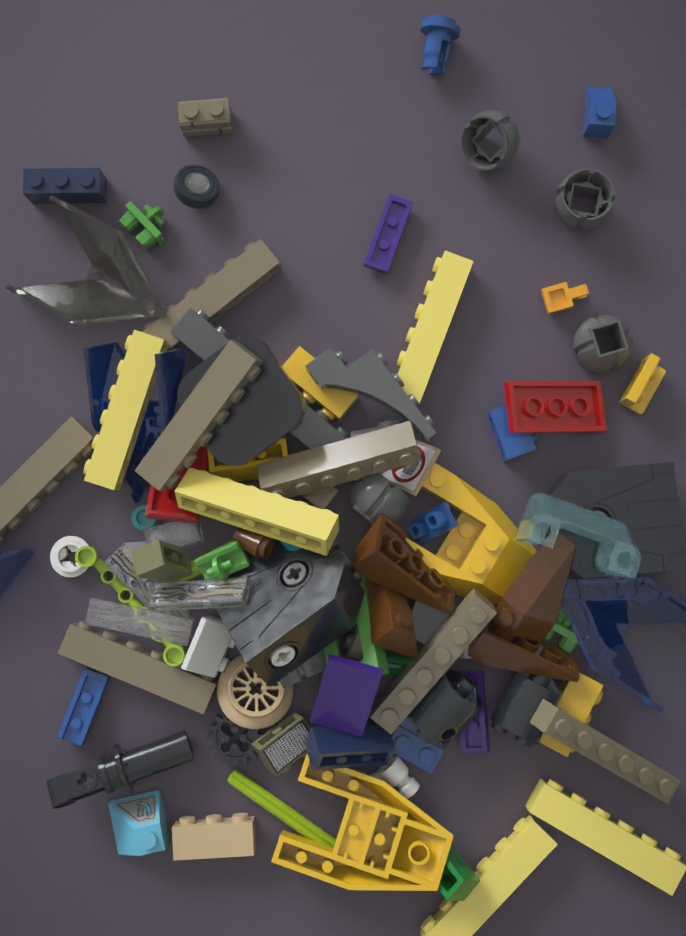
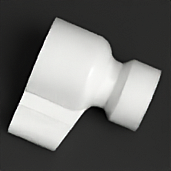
M393 755L388 765H382L379 770L371 774V776L384 780L391 787H397L398 792L407 799L413 796L420 787V784L414 777L408 776L409 769L398 755Z

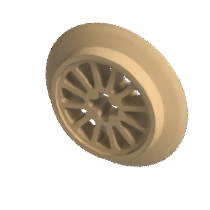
M242 655L227 664L224 672L219 677L217 685L219 705L224 714L241 727L249 729L269 727L278 722L288 711L293 699V685L283 689L279 682H277L278 686H266L267 684L261 678H257V674L254 671L253 678H251L246 671L250 667L245 663ZM242 672L248 682L237 676ZM236 681L245 687L234 688L233 683ZM252 684L256 686L257 684H260V692L262 694L259 695L258 693H255L254 695H251V687L249 685ZM266 691H278V696L275 697ZM244 692L245 694L235 699L233 693ZM264 697L274 701L273 705L269 706ZM249 698L244 708L238 704L243 699ZM258 700L261 701L266 710H258ZM251 701H254V712L247 710Z

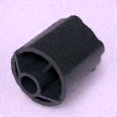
M448 669L407 716L417 726V735L424 742L429 743L432 740L445 749L484 707L483 700L477 693L479 686L468 674Z
M513 671L501 694L499 703L490 717L493 721L491 727L504 734L510 731L517 735L516 741L527 747L532 746L533 743L539 744L542 731L532 725L530 721L542 699L555 706L558 705L562 695L553 679Z

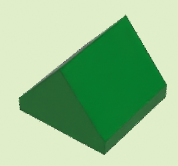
M385 650L389 674L386 675L398 676L410 662V656Z

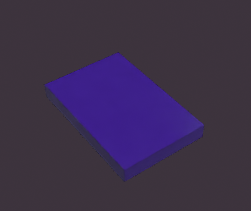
M329 654L310 722L362 737L383 669Z

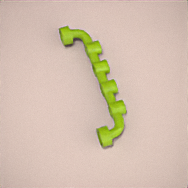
M83 546L77 550L75 559L78 565L82 567L94 566L101 574V580L114 588L118 593L119 601L127 603L135 612V615H141V611L146 610L148 615L153 617V610L148 606H143L138 601L135 589L126 587L119 579L120 574L118 570L109 568L99 557V553L94 547ZM109 571L113 573V579L111 581L107 578V573ZM126 590H128L131 594L129 600L124 598V592ZM145 619L137 620L141 623H147L150 626L149 629L152 632L159 631L160 629L155 627V625L151 623L152 621L149 622V620ZM164 630L166 633L171 634L169 630ZM152 634L155 641L162 642L166 647L163 659L167 665L175 667L184 662L186 651L181 645L176 644L171 638H160Z

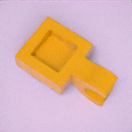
M567 282L542 288L541 294L547 314L550 315L573 308L572 300L586 298L589 291L586 284L569 289Z

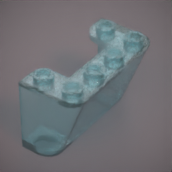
M537 493L530 497L514 540L527 545L540 544L552 549L558 531L561 528L600 543L595 563L601 572L615 578L635 579L641 563V554L626 524L547 494ZM550 525L551 533L547 538H545L548 527Z

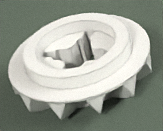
M66 536L54 544L50 553V561L58 574L64 577H76L82 575L89 568L82 567L77 562H75L76 564L72 561L63 562L69 556L68 549L72 552H77L79 548L89 546L84 539L76 536Z

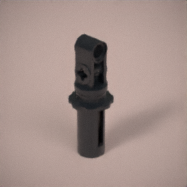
M186 730L127 751L122 750L120 744H115L114 755L107 758L104 756L99 757L96 764L47 780L46 783L52 808L66 807L78 800L106 791L109 795L120 787H124L128 794H132L134 790L133 784L135 785L136 781L194 761V753ZM87 776L93 779L89 782L90 787L83 785L87 781Z

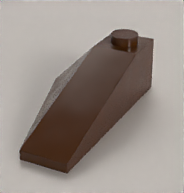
M384 514L380 515L357 546L353 567L379 585L446 614L453 613L454 590L436 569H429L422 559L423 553L419 549L414 551L405 540L408 537L407 534Z
M553 529L496 607L497 614L491 620L511 635L543 642L557 623L561 600L565 594L564 589L567 577L571 571L577 544L557 529Z
M366 577L372 644L416 658L418 656L416 633L412 612L405 596Z
M490 620L468 646V656L477 662L485 663L491 667L578 682L580 679L579 662L552 643L545 645L542 642L511 635L493 620Z

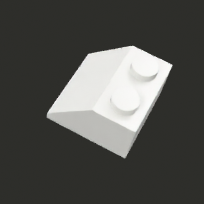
M211 615L201 618L181 669L214 678L219 672H224L229 658L225 656L229 647L234 648L235 643L221 619Z

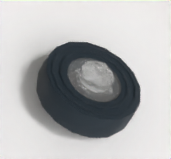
M187 165L181 168L175 176L174 192L183 204L191 208H207L215 202L219 194V181L210 169L200 165Z

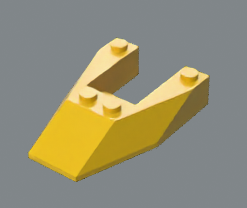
M434 463L421 489L443 502L448 501L452 508L461 512L456 520L459 525L449 531L435 555L410 539L406 538L405 540L414 551L419 549L423 553L422 559L429 569L434 568L454 590L455 595L466 597L474 588L492 604L498 605L537 551L495 502L453 473Z
M307 753L298 781L349 799L333 848L283 830L279 836L271 862L347 890L437 891L454 835L384 780L354 768L312 770Z

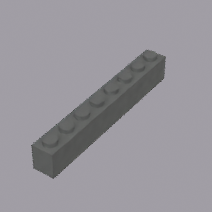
M190 308L170 332L204 361L230 341L231 335L221 326L215 329L208 323L211 318L202 310L198 309L195 312ZM306 398L303 423L296 430L290 432L308 449L350 437L341 427L333 428L328 423L331 419L322 411L314 412L308 407L311 402Z

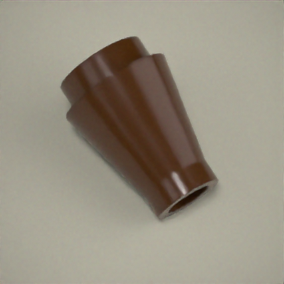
M240 527L233 535V542L238 540L239 544L257 559H267L274 549L275 541L270 537Z

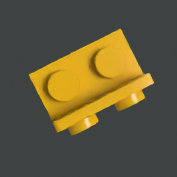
M651 353L642 360L619 401L621 405L637 414L644 413L666 373L665 369L657 366L660 357Z

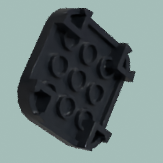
M250 336L238 337L233 340L242 344L263 361L259 366L261 371L252 382L248 381L243 388L245 390L244 395L237 403L231 404L227 410L229 412L227 418L220 425L216 424L211 431L213 436L206 444L210 453L219 462L228 466L245 465L254 461L253 459L291 431L296 430L303 423L302 420L305 414L306 400L303 393L299 392L272 353L271 348L264 341ZM227 344L187 373L181 380L177 390L180 408Z

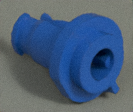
M423 16L420 31L427 38L424 49V64L421 66V70L430 68L429 74L444 75L446 73L444 68L449 56L451 40H456L460 37L461 28L453 18L448 16Z

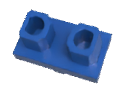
M447 501L412 520V524L408 526L412 538L414 540L419 539L422 545L457 527L459 524L451 514L450 505Z

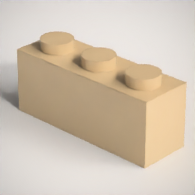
M235 813L230 818H222L220 814L208 815L206 819L195 820V816L180 817L179 821H176L172 826L173 861L254 856L256 851L255 816H248V813Z

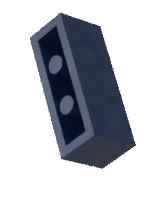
M100 168L23 169V194L32 204L107 203V178Z
M375 722L366 723L362 737L321 725L312 726L305 741L312 770L388 765L395 751L390 733Z

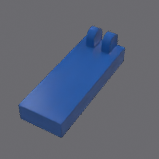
M85 668L83 669L57 738L84 746L110 677Z

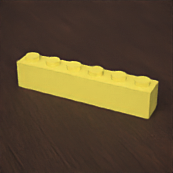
M444 251L442 258H436L432 272H435L436 275L433 281L428 280L423 295L427 296L425 304L419 303L414 316V318L418 319L415 328L410 327L405 340L409 342V346L406 352L401 350L396 365L401 366L397 375L405 385L402 387L408 396L412 394L419 404L474 262L448 251Z
M134 330L133 334L128 336L125 343V350H127L125 358L119 362L117 367V375L119 376L116 385L113 384L109 391L108 399L111 401L108 410L105 409L101 415L100 424H102L100 434H96L92 442V449H94L92 458L88 459L84 466L83 473L86 474L84 481L111 490L121 489L169 345L166 340Z
M189 468L175 490L179 508L325 556L328 555L339 532V515L328 509L322 510L302 501L285 498L277 493L272 494L259 490L252 485L247 486L234 482L230 478L212 475L205 470Z
M541 778L539 779L525 805L531 814L673 896L686 871V865L680 860L681 855L669 847H666L665 851L657 847L658 842L645 833L641 837L633 833L634 828L622 820L616 823L609 819L610 813L598 806L592 809L586 805V799L574 792L571 796L562 791L564 787L556 781L549 779L546 782Z
M531 815L526 819L521 818L515 824L514 832L508 838L504 837L495 846L496 851L489 858L484 857L478 863L475 874L481 881L464 901H447L445 898L439 906L440 910L434 916L430 915L424 920L421 925L420 935L472 936L558 845L556 841Z

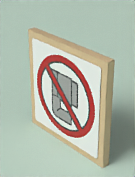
M416 440L421 461L381 473L382 476L390 481V485L397 486L399 489L414 496H417L441 452L440 449Z

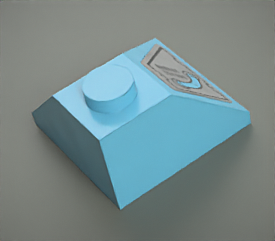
M160 789L108 801L119 855L141 856L166 850L171 840Z

